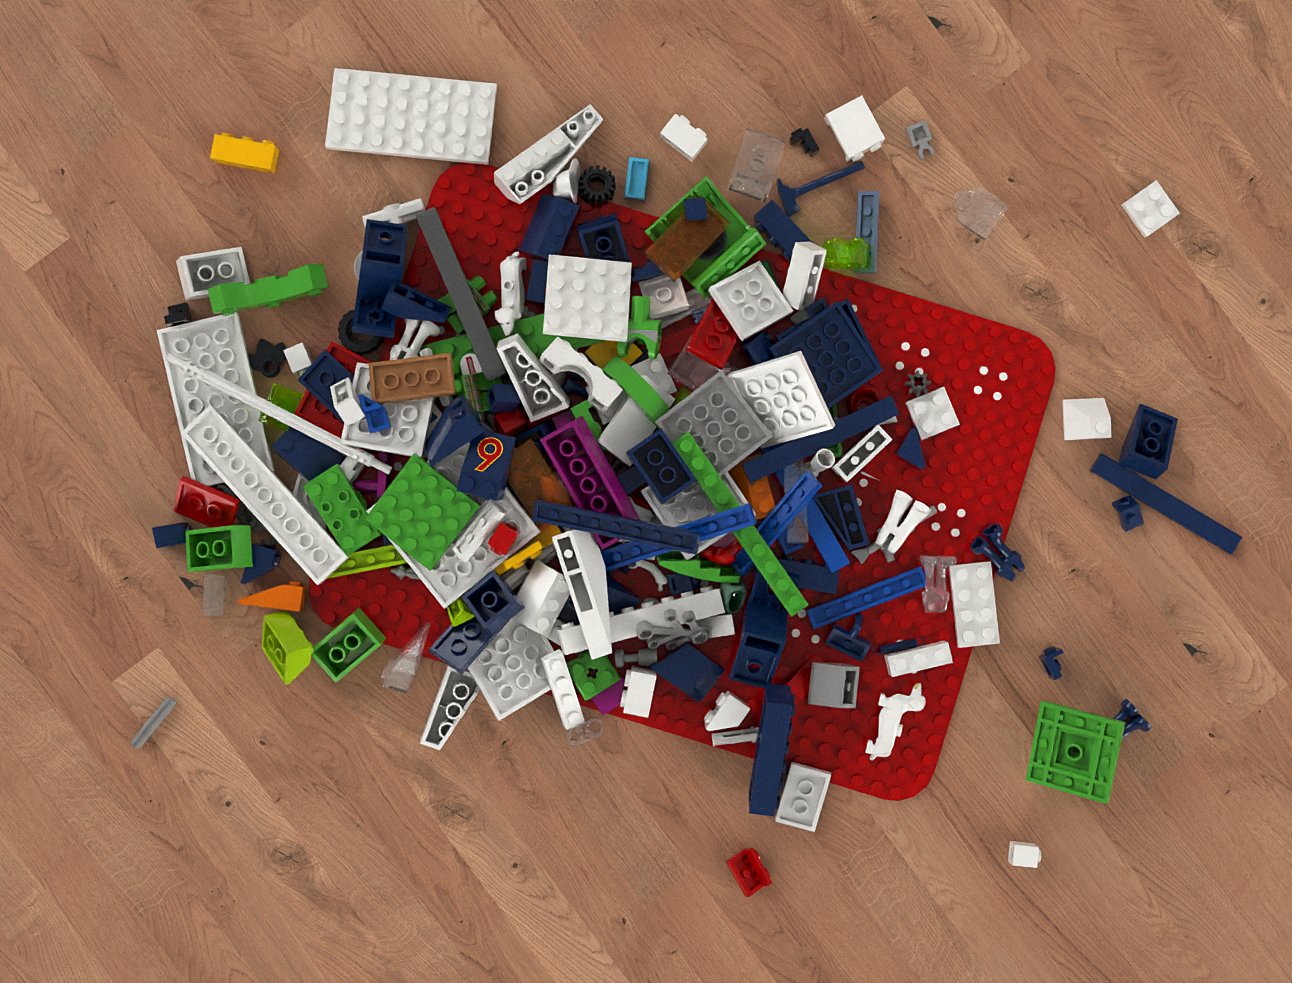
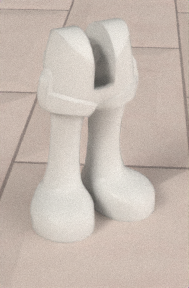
M404 319L406 323L404 334L399 344L392 347L389 360L419 357L418 353L424 340L429 335L438 336L440 328L431 321ZM419 328L410 348H407L414 331Z

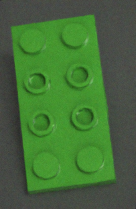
M339 464L334 465L303 485L316 509L347 556L382 535L379 530L365 520L368 515L366 512L367 502L363 495L354 489Z

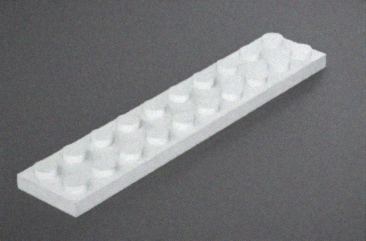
M209 405L181 432L185 439L317 585H320L349 558L339 544L213 405Z

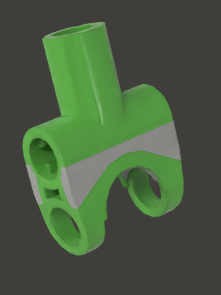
M632 296L631 319H628L627 341H617V350L620 358L627 357L628 349L637 339H642L646 343L649 359H656L658 356L662 323L661 320L649 319L650 297Z

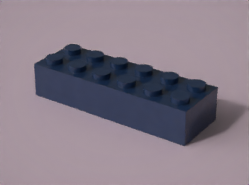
M770 683L765 685L748 792L750 814L774 817L775 809H779V791H782L783 787L782 772L785 773L786 769L785 754H788L789 751L788 735L791 736L792 733L791 717H794L796 708L794 704L795 694H791V686Z

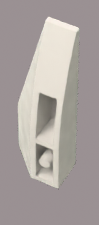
M591 104L496 170L494 172V184L506 198L521 204L554 180L602 123L603 118Z
M571 530L553 536L552 540L591 659L611 654L606 567L597 540L593 533L580 530Z

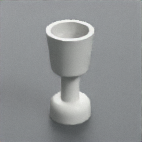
M820 449L811 462H806L801 466V475L807 470L817 477L819 472L834 465V454L828 449Z

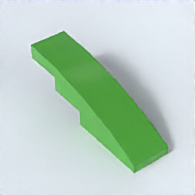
M669 551L657 555L659 565L683 575L724 583H739L740 575L733 566H719L718 563L708 559H700L698 554L688 560L683 557L680 551Z

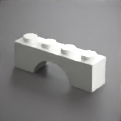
M559 337L542 353L539 360L541 364L554 374L572 371L582 376L589 387L588 402L603 414L623 390L617 381L608 378L601 368L592 365L584 354L576 352L568 341Z

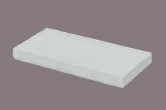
M641 375L670 408L675 398L646 375ZM628 395L597 440V443L626 466L630 467L632 462L626 455V452L652 435L656 426Z

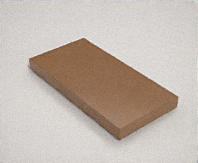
M451 353L368 363L371 397L378 404L456 395Z

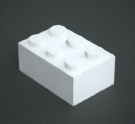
M632 666L631 670H627L624 686L628 688L623 690L620 707H624L623 713L649 717L656 681V672L654 670Z

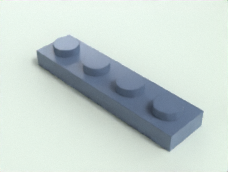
M858 191L855 252L856 274H877L879 191Z

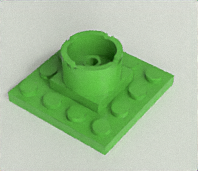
M1042 700L1026 781L1108 804L1125 722Z

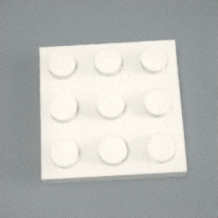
M760 261L708 289L741 341L784 319L793 312V309Z

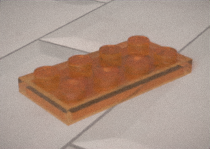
M705 200L707 220L686 222L685 212H683L644 253L674 283L731 224L707 200Z
M532 439L514 449L507 481L531 518L533 517L536 499L574 506ZM534 521L540 531L551 526V524Z

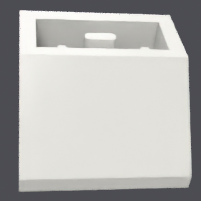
M730 691L722 692L716 700V708L714 710L710 709L704 717L705 728L708 731L739 726L749 712L750 707Z

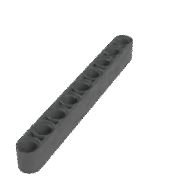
M433 207L417 214L418 223L487 381L507 374L436 208Z

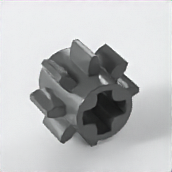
M917 370L914 376L908 374L907 378L910 382L908 381L904 384L905 387H909L908 394L914 393L916 397H919L921 392L927 394L928 389L925 386L931 384V381H926L927 373L922 375ZM921 382V385L914 386V383Z

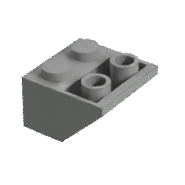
M812 662L808 704L836 708H855L860 667L845 663Z

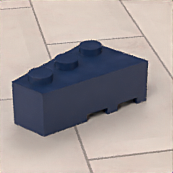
M853 484L813 496V499L817 502L849 550L870 544Z

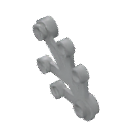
M668 609L664 612L666 622H669L672 627L652 626L646 620L637 623L636 627L638 638L642 640L647 639L648 647L652 649L665 643L668 650H673L691 640L695 644H701L707 641L709 635L707 627L697 624L693 611H686L682 614L684 623L689 624L691 629L683 628L677 619L678 616L675 609ZM653 634H663V636L658 637L657 635Z

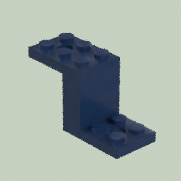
M367 219L352 332L394 338L396 316L382 310L381 307L394 280L399 282L402 280L408 225ZM371 316H376L379 319H373Z
M758 570L743 613L740 644L729 674V680L765 689L766 683L771 684L786 643L788 612L775 593L769 589L770 586ZM786 572L797 587L800 575ZM757 664L760 667L757 669H753L749 665Z

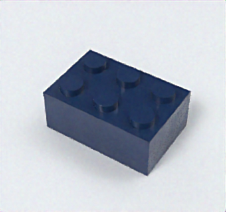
M662 428L626 452V455L660 504H664L697 481Z

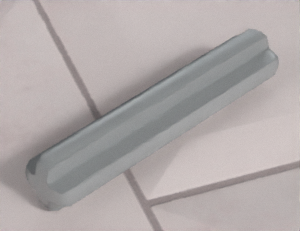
M170 696L166 697L132 739V746L137 749L143 746L176 705L175 699Z

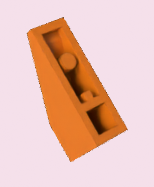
M289 581V584H283L239 599L238 604L298 612L304 611L307 586H301L302 582Z

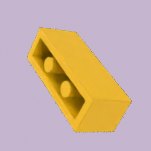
M222 132V135H214L210 159L215 163L275 174L280 150L271 141L262 140V143L254 142V139L242 136V139L234 138L233 134Z

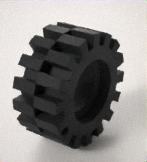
M596 165V169L590 166L589 171L585 169L583 174L581 173L578 191L582 199L585 198L587 204L591 201L592 206L595 203L601 206L602 202L607 204L608 199L611 201L615 193L616 182L614 175L612 176L610 170L606 172L607 168L604 166L602 170L599 169L600 165ZM593 180H599L604 183L605 188L602 191L596 192L590 189L589 184Z

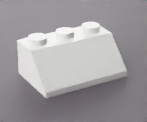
M535 560L517 594L525 608L517 613L513 619L547 637L570 595L564 574Z

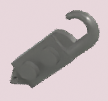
M223 484L217 486L219 491L239 499L230 487ZM240 500L236 517L244 525H250V530L257 532L264 529L271 537V541L261 540V543L267 547L275 546L278 542L275 537Z

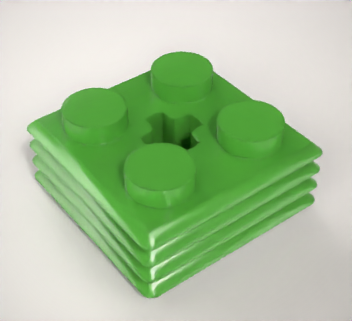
M588 650L566 664L570 677L586 701L620 680L619 674L607 655L592 660ZM591 667L598 670L596 677L587 675L589 673L588 668Z

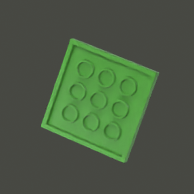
M414 453L366 516L365 520L431 571L480 508L481 504L467 493L457 491L456 484L418 454Z

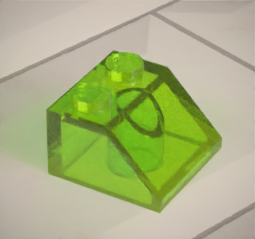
M832 238L831 241L824 242L822 248L826 249L827 252L823 266L828 269H868L870 245L863 238H852L851 241H844L843 238Z

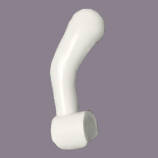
M645 560L628 564V567L631 569L639 566L648 570L655 578V582L659 584L658 591L661 592L663 590V585L667 583V578L654 564Z

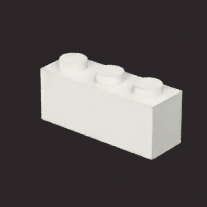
M795 242L783 289L784 298L791 307L797 310H804V307L814 302L827 252L826 249L812 242Z
M875 425L830 468L846 483L877 455L892 438L879 425Z
M946 641L884 655L888 674L891 677L953 663L949 644Z

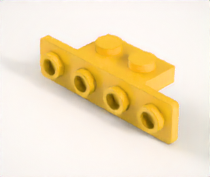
M542 524L539 526L541 530L539 534L491 572L496 571L501 575L511 568L517 570L525 565L524 560L531 557L533 560L543 553L541 551L543 548L553 543V536L562 534L560 528L556 525Z

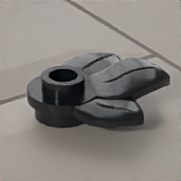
M260 339L257 344L256 354L248 355L250 367L261 371L268 378L278 376L281 371V364L286 360L283 351L286 349L285 344L281 342L274 347L270 342ZM273 364L274 370L270 372L268 366Z

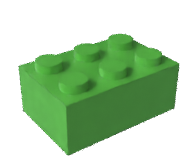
M231 525L185 531L188 572L253 567L250 525Z
M358 608L313 646V654L311 656L336 683L385 641L386 637L367 615Z

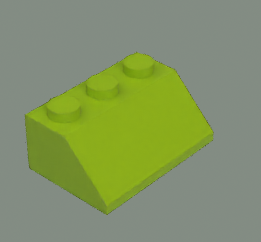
M288 611L264 615L261 648L284 684H290L310 664L311 654H313L312 643L308 642L303 630L299 629L295 618H292Z

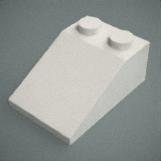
M242 247L181 256L176 261L186 301L209 297L208 289L219 284L243 282L244 285L250 284Z

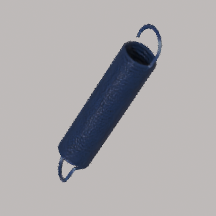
M916 638L882 645L879 646V654L883 655L918 646Z

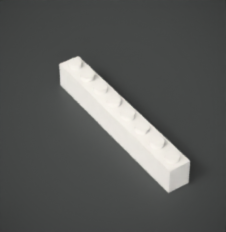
M707 586L700 588L701 592L693 594V591L681 593L680 598L674 599L673 596L662 598L661 603L654 604L653 601L642 603V608L635 610L631 606L621 609L622 613L614 615L613 611L609 612L611 643L637 636L636 627L640 621L646 620L652 626L672 627L669 622H666L664 612L668 609L676 610L677 619L680 624H684L682 614L686 611H693L696 620L725 613L720 590ZM573 622L562 624V629L557 630L564 655L588 649L580 624L574 625Z

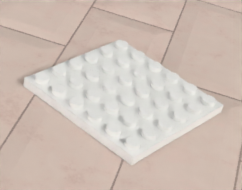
M470 441L433 466L457 486L471 443ZM507 487L505 488L503 499L499 501L468 494L479 502L481 506L431 571L390 540L444 609L541 532L540 528L532 521V518ZM491 500L499 506L505 515L469 560L464 562L459 559L451 548ZM375 504L366 511L368 514L375 506ZM502 521L521 531L506 555L494 553L490 550L491 546L487 544Z

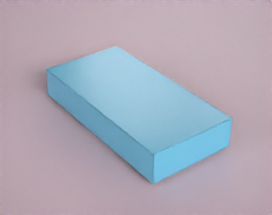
M629 157L624 199L645 201L649 159Z

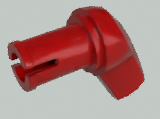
M735 538L727 547L710 545L702 550L699 555L712 562L730 564L735 561V555L743 547Z

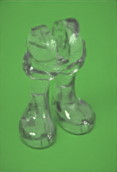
M921 555L920 562L925 571V590L922 591L925 612H946L950 596L949 592L946 591V570L948 566L956 564L957 557ZM935 566H936V588H935V586H934V568H935Z

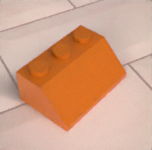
M761 454L744 458L727 471L747 502L751 504L756 514V520L767 517L775 508L767 476L749 483L741 464Z

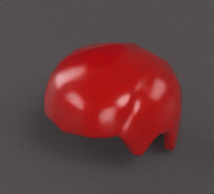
M864 387L854 392L849 403L851 412L853 413L879 401L877 391Z

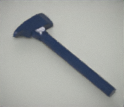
M860 161L798 188L784 186L780 178H778V191L786 215L790 217L800 211V207L795 201L800 195L864 169L863 162Z

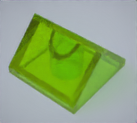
M273 383L267 401L294 414L304 394ZM261 412L259 422L283 431H287L290 426Z

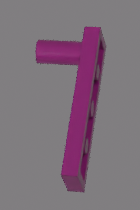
M379 451V461L392 467L393 453ZM378 470V481L356 480L354 489L359 492L377 493V497H381L391 484L392 470L389 475Z

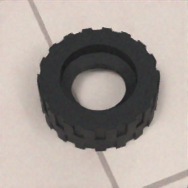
M349 310L347 314L342 316V320L339 321L338 337L343 346L359 354H369L373 350H377L378 346L383 343L384 337L370 335L365 341L354 339L351 330L355 310ZM371 316L373 319H379L376 316Z

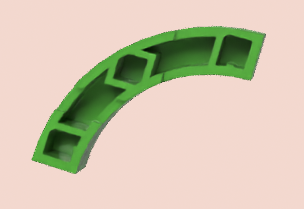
M308 264L288 271L289 275L283 277L274 275L254 280V283L244 285L243 282L214 286L208 289L213 314L222 313L223 316L235 314V311L264 306L271 309L279 307V303L307 295L310 297L321 295L322 290L329 288L324 265Z

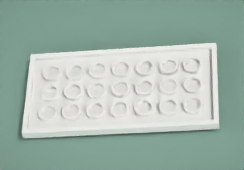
M334 68L325 148L489 165L497 84Z
M235 312V314L229 316L219 315L157 330L180 433L209 405H213L272 471H275L262 412L183 372L182 368L166 361L167 355L171 353L186 362L191 361L257 395L239 313ZM181 434L191 479L207 486L225 483Z

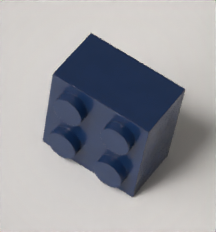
M496 571L491 572L462 596L483 628L491 633L497 631L525 608L504 577Z

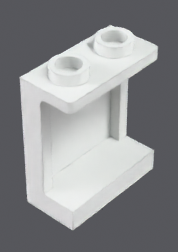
M863 96L831 111L824 117L826 125H830L841 145L847 162L850 160L855 162L864 157L863 153L869 150L874 152L882 147L881 144L885 137Z

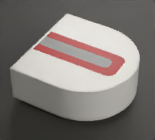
M466 354L462 357L460 366L463 375L483 372L475 354Z

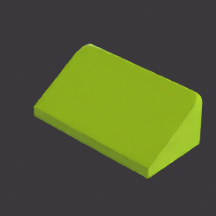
M464 594L446 607L452 626H457L475 617L462 598Z

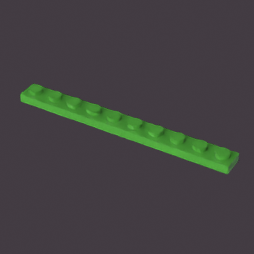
M689 432L672 443L718 512L740 506ZM754 525L732 532L791 617L809 605Z

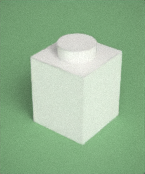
M303 342L283 350L292 372L296 375L300 374L301 376L314 362L307 345Z
M1010 841L1008 862L1013 866L1037 868L1038 862L1041 861V850H1039V847L1035 843Z

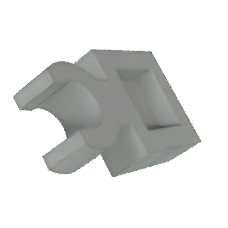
M926 120L905 128L912 148L917 146L919 148L917 155L920 160L924 158L923 150H927L930 156L934 155L933 147L927 143L932 141V136Z

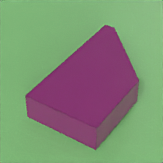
M624 677L592 697L602 715L620 704L625 681Z

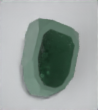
M741 579L739 583L721 582V598L724 610L728 614L736 613L744 603L746 584Z

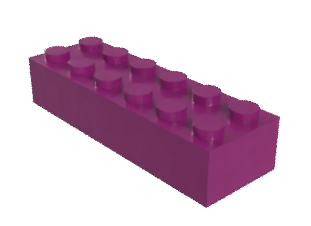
M583 416L540 439L579 508L641 520ZM593 533L601 549L621 540Z

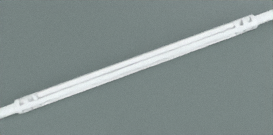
M171 353L166 357V361L182 368L183 372L368 467L373 466L388 475L390 474L393 467L375 459L374 455L358 447L341 444V438L191 361L186 362Z

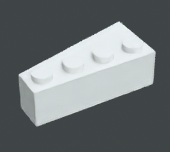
M447 665L422 733L420 744L440 750L471 702L477 696L480 689L468 669L461 675Z

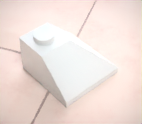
M1104 398L1062 400L1064 440L1112 438L1111 417Z

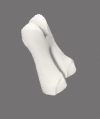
M899 490L894 495L889 515L875 542L882 547L889 539V535L893 534L895 537L891 540L887 549L893 554L901 547L915 526L931 512V509L925 504L915 501L903 523L897 527L902 516L913 501V498Z

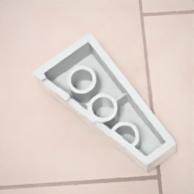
M518 333L498 342L497 351L531 422L569 408L570 398L544 365L539 362V359Z

